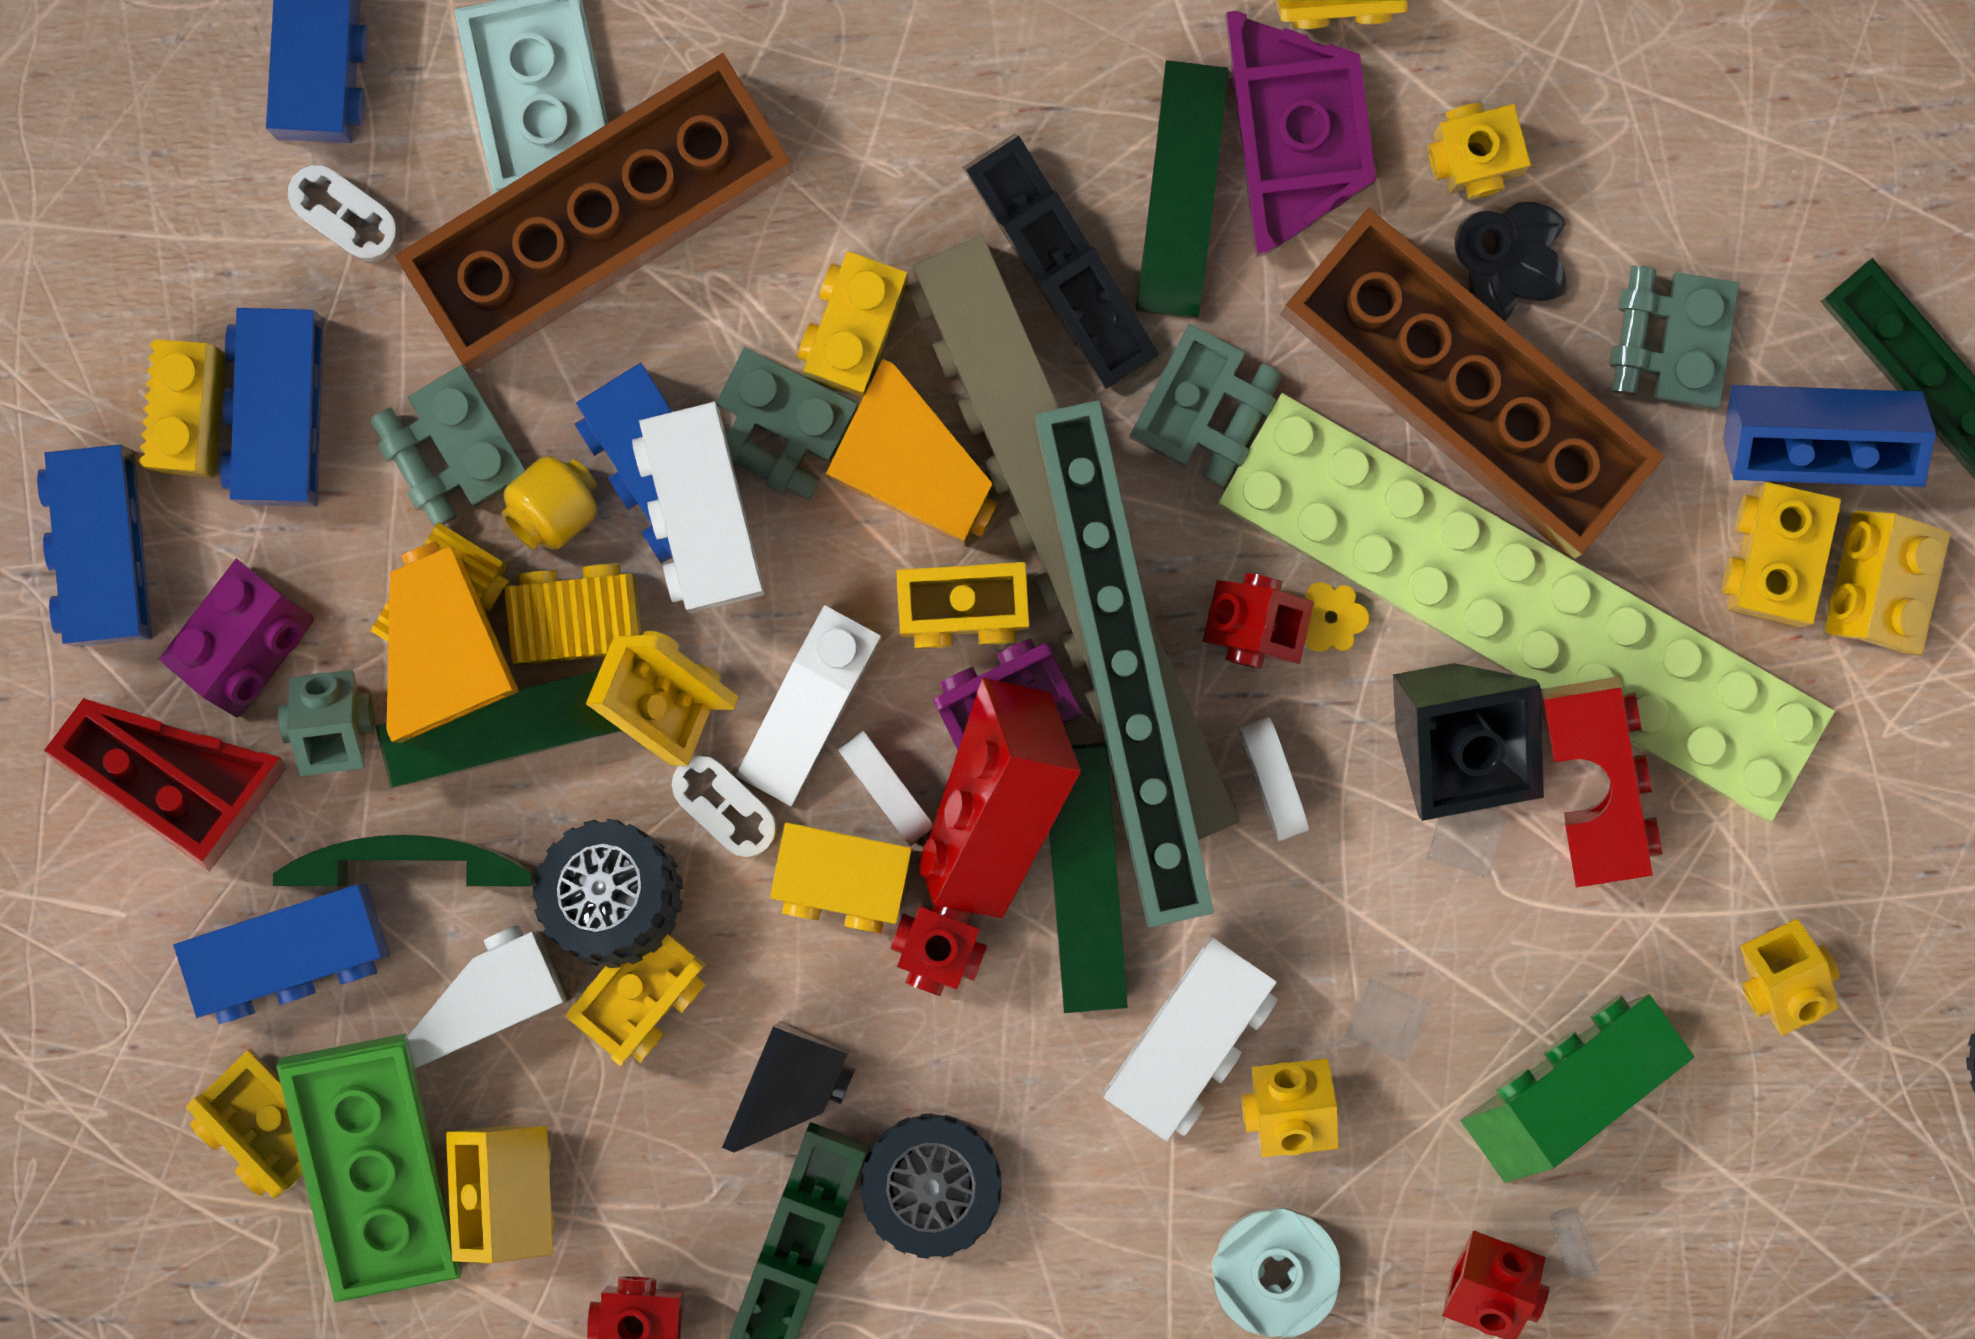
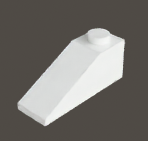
M824 605L794 659L736 777L792 807L882 643L881 635Z
M516 925L483 940L488 951L471 959L407 1037L415 1069L569 1001L539 931L523 935L519 925Z

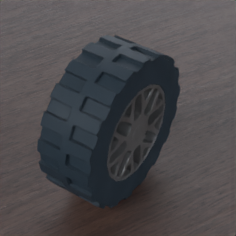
M607 819L606 822H598L597 820L584 822V826L577 829L572 827L564 832V837L557 843L553 842L546 851L548 855L544 862L539 863L536 875H538L536 886H533V898L536 900L537 909H534L537 920L545 927L544 933L550 940L559 944L561 949L595 966L603 964L608 968H619L621 964L628 962L633 965L642 961V957L649 952H656L662 946L661 942L667 934L671 935L677 925L674 921L677 913H681L683 901L680 899V889H683L682 877L677 874L676 867L678 865L673 856L665 852V847L639 828L631 824L627 826L615 819Z
M927 1113L912 1118H905L890 1129H887L878 1138L873 1147H871L864 1162L861 1173L860 1196L867 1220L872 1223L876 1233L883 1241H888L894 1246V1249L904 1254L907 1252L917 1255V1258L929 1259V1257L934 1256L944 1258L952 1256L955 1252L962 1249L966 1250L975 1244V1241L982 1234L987 1232L998 1212L1002 1183L999 1163L988 1141L978 1133V1130L970 1124L957 1120L956 1117L946 1114L942 1116Z

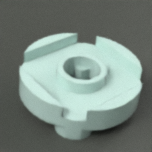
M1285 1207L1256 1210L1238 1219L1220 1239L1212 1260L1214 1290L1222 1308L1237 1325L1248 1332L1258 1335L1262 1334L1268 1337L1281 1336V1338L1304 1334L1326 1318L1334 1307L1338 1295L1337 1290L1341 1280L1340 1257L1334 1242L1328 1233L1312 1218ZM1270 1256L1276 1261H1281L1287 1257L1294 1265L1287 1272L1292 1282L1283 1290L1276 1283L1270 1284L1265 1288L1259 1281L1265 1273L1262 1262Z

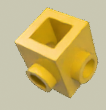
M1477 102L1449 110L1445 113L1447 121L1441 122L1433 133L1435 142L1427 144L1428 158L1435 180H1446L1449 195L1466 191L1469 200L1487 197L1504 191L1506 189L1504 185L1505 180L1523 176L1531 166L1515 104L1485 111L1483 103ZM1468 146L1478 148L1483 156L1474 155Z
M1798 918L1740 945L1749 980L1741 983L1744 995L1755 1015L1760 1018L1767 1014L1781 1036L1802 1026L1813 1024L1823 1016L1839 1009L1833 982L1841 979L1838 967L1826 946L1822 944L1817 947Z
M1328 1058L1251 1067L1253 1093L1241 1094L1242 1111L1246 1133L1258 1132L1262 1158L1281 1155L1294 1156L1308 1152L1339 1149L1337 1103Z

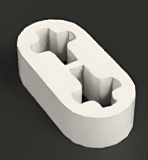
M310 165L302 168L292 177L288 186V200L291 208L306 223L352 256L364 262L377 263L387 259L395 252L400 241V229L396 219L384 206L338 173L323 165ZM326 180L331 182L327 192L335 201L342 205L338 212L333 214L319 204L314 206L311 211L307 210L306 207L309 205L310 199L304 193L306 186L312 183L314 186L320 187ZM352 214H355L369 224L375 221L377 217L383 219L378 227L385 236L383 241L379 245L368 241L362 248L357 246L361 236L352 226L346 223Z
M1268 716L1240 726L1241 740L1277 840L1282 841L1308 832L1309 827L1305 812L1270 717Z
M861 731L838 749L909 846H912L932 831V821L864 731Z
M704 756L692 757L689 766H678L673 774L671 785L675 799L681 807L727 850L737 856L752 857L761 855L770 848L777 832L774 815L726 767L713 758ZM710 768L715 772L717 777L713 780L712 786L725 799L718 808L703 796L697 797L694 801L688 798L686 793L689 791L691 784L685 777L689 771L694 769L696 772L703 774ZM731 805L745 817H750L757 812L763 818L758 829L764 837L757 845L750 840H746L739 845L733 840L732 836L736 833L737 827L724 815Z

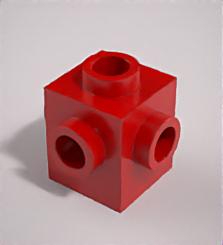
M1245 573L1243 584L1217 580L1202 642L1227 649L1225 661L1242 666L1262 669L1265 658L1300 664L1314 601L1280 591L1282 581L1262 575Z
M920 905L916 917L903 913L890 950L901 953L897 967L909 971L905 981L906 984L941 996L945 985L957 990L962 977L972 981L975 980L988 945L976 941L980 927L969 924L972 913L935 905L933 909ZM936 935L944 936L951 944L949 956L941 961L931 959L926 952L927 941Z
M1473 1230L1452 1268L1442 1316L1478 1329L1488 1335L1497 1336L1502 1339H1517L1526 1322L1529 1320L1537 1323L1544 1311L1550 1290L1549 1286L1541 1284L1546 1257Z
M620 1276L618 1277V1286H607L602 1291L601 1302H590L587 1339H681L684 1291L656 1289L657 1279ZM626 1316L637 1317L643 1324V1331L631 1330L626 1324Z

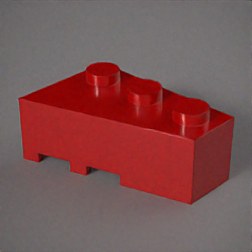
M982 677L929 840L923 846L920 855V873L925 877L933 905L1000 919L1004 918L1081 772L1051 692Z

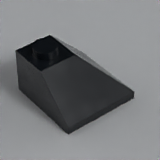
M1457 663L1393 674L1396 734L1417 814L1421 821L1544 798L1540 684L1536 679Z
M779 1021L772 1027L722 1148L735 1153L823 1114L829 1100L841 1104L856 1070L845 1065L850 1050Z

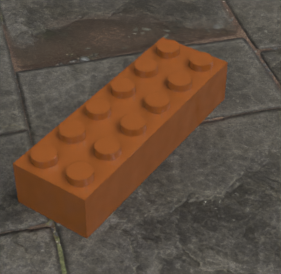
M721 53L395 255V258L461 364L467 370L473 372L794 173L792 162L725 54Z
M1369 207L1287 302L1280 314L1553 546L1572 560L1583 555L1665 458L1656 448Z

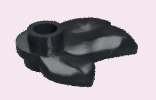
M1536 202L1516 203L1502 214L1494 211H1480L1466 217L1456 231L1454 245L1459 261L1469 270V292L1505 322L1516 305L1517 297L1527 300L1545 301L1563 295L1566 291L1565 269L1557 253L1549 246L1563 230L1566 224L1564 218L1549 206ZM1486 231L1491 232L1496 240V247L1491 254L1484 252L1481 247V237Z

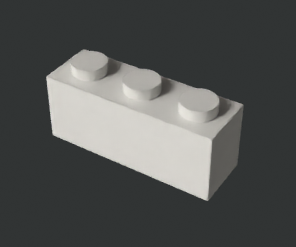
M711 402L639 420L643 437L632 439V445L641 477L653 476L658 500L647 502L656 539L668 537L674 562L663 565V570L672 603L683 600L686 611L692 614L764 596L765 591L717 404Z
M1209 937L1102 1092L1103 1098L1166 1142L1174 1131L1185 1136L1205 1107V1104L1197 1098L1209 1080L1213 1078L1221 1083L1239 1059L1242 1052L1233 1046L1247 1025L1257 1031L1277 1003L1278 998L1270 994V991L1277 982L1216 939Z

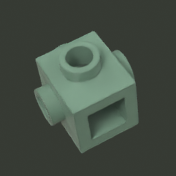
M354 671L315 673L308 676L290 678L288 704L279 706L278 718L282 740L284 743H291L300 777L364 768L365 733L375 731V715L370 694L360 695Z

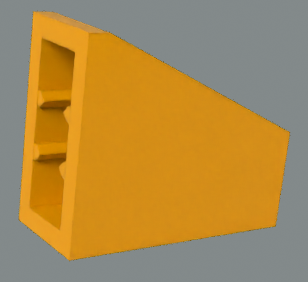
M882 358L826 472L828 479L964 546L971 533L982 538L998 506L997 502L988 498L993 489L992 482L893 363Z
M437 541L422 545L403 554L401 557L405 566L390 572L386 730L391 742L402 743L519 692L459 551L451 546L441 550Z

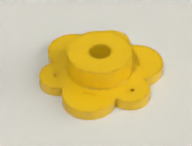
M1325 582L1314 583L1306 590L1305 599L1314 601L1305 640L1307 648L1314 652L1326 651L1331 646L1338 651L1350 649L1354 643L1353 634H1358L1365 630L1369 623V614L1366 608L1359 603H1354L1356 599L1355 591L1347 585H1341L1334 590L1331 585ZM1327 612H1332L1336 616L1334 623L1326 622L1325 614Z

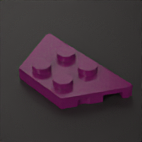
M1229 11L1226 12L1225 20L1255 255L1259 257L1266 256L1373 185L1376 181L1360 54L1333 44L1325 46L1311 41L1307 35L1284 28L1282 31L1246 18L1247 14Z

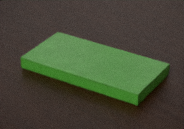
M407 1034L279 1058L276 1067L334 1302L461 1278V1262L452 1261L450 1215Z

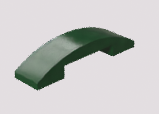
M1165 61L1136 312L1199 318L1216 189L1228 67Z
M384 835L353 839L310 852L274 872L273 886H347L348 860L466 861V886L532 887L536 886L538 875L523 863L501 852L478 844L437 836Z

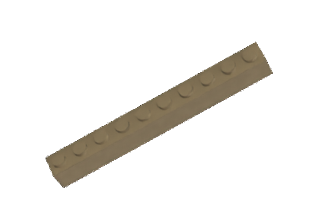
M982 234L913 264V274L916 282L906 287L920 320L933 317L942 339L932 343V347L946 379L958 374L967 398L958 401L957 404L971 436L974 437L983 433L993 456L983 460L997 495L1009 491L1018 511L1017 515L1008 518L1016 540L1023 553L1034 549L1044 572L1034 576V580L1045 606L1049 612L1060 607L1070 631L1059 635L1069 661L1074 670L1085 666L1092 680L1035 427V414L1056 410L1059 407ZM1147 610L1198 840L1239 823L1240 819ZM1092 690L1085 693V696L1101 729L1103 727L1095 691Z

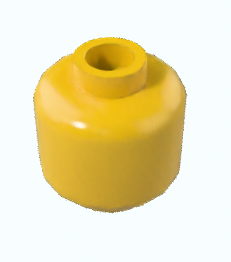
M545 455L536 460L504 489L503 496L506 508L501 512L502 517L514 535L530 549L535 550L542 546L549 550H557L566 545L597 516V504L592 494L597 488V483L591 473L577 460L571 459L566 464L556 457Z

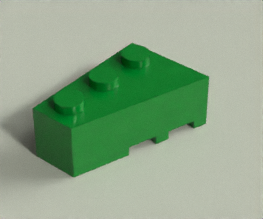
M1650 994L1626 1002L1624 997L1620 995L1607 1002L1590 1016L1595 1023L1593 1026L1579 1036L1573 1031L1555 1042L1543 1053L1547 1059L1531 1070L1525 1068L1510 1077L1496 1089L1498 1094L1460 1120L1504 1183L1554 1169L1695 1058Z

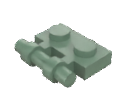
M1631 266L1628 289L1621 290L1618 310L1624 312L1620 343L1618 346H1612L1610 366L1615 368L1612 392L1624 395H1637L1640 373L1657 375L1653 400L1712 410L1720 408L1739 282L1676 272L1672 276L1669 297L1653 293L1656 269L1646 266ZM1649 317L1665 319L1660 353L1644 349Z
M1189 323L1129 438L1183 467L1186 466L1196 445L1209 451L1213 456L1202 477L1224 488L1235 467H1241L1250 451L1246 446L1262 417L1267 418L1277 402L1273 395L1283 378V374L1265 364H1261L1251 384L1234 376L1245 352ZM1223 395L1239 404L1224 435L1207 426Z
M746 347L743 348L716 401L717 406L737 416L729 431L725 430L733 466L735 467L738 464L767 479L766 486L783 495L789 490L807 500L811 499L820 481V477L800 468L807 451L830 463L859 407L857 403ZM756 426L788 441L780 457L749 442Z
M462 364L408 396L409 401L420 417L419 420L411 425L403 427L392 408H387L370 419V422L381 438L377 446L387 462L394 460L411 488L407 492V496L416 511L424 510L433 527L437 522L446 525L457 517L445 496L462 487L472 506L476 508L503 492L507 485L526 470L468 371ZM430 439H433L450 467L435 476L431 474L416 449Z

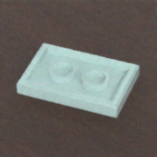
M496 0L454 9L493 194L609 123L583 0Z

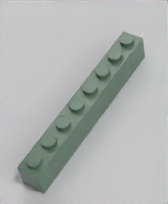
M1100 400L1035 414V427L1146 924L1151 928L1214 914Z

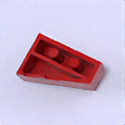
M85 698L81 700L44 749L55 764L209 872L286 770L281 758L265 752H255L222 742L221 739L205 734L199 735L165 725L161 721Z

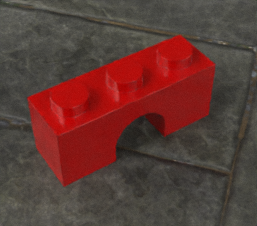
M1620 676L1543 689L1554 763L1576 759L1588 760L1599 765L1610 779L1609 789L1599 803L1587 809L1564 812L1565 828L1576 888L1653 876L1650 857L1663 855L1657 817L1643 818L1640 794L1652 793L1646 754L1633 756L1629 732L1642 730L1636 692L1623 694Z

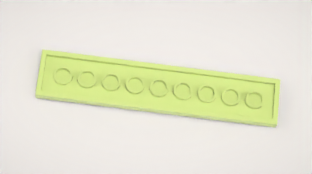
M1281 393L1250 446V451L1241 467H1238L1220 498L1218 506L1508 673L1536 679L1540 684L1541 692L1545 688L1620 676L1622 693L1636 692L1642 728L1639 731L1629 732L1631 744L1767 822L1773 821L1835 712L1833 709Z

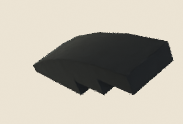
M1014 133L962 167L1020 261L1104 388H1109L1160 355L1095 248L1089 245L1057 191L1051 188L1019 135Z

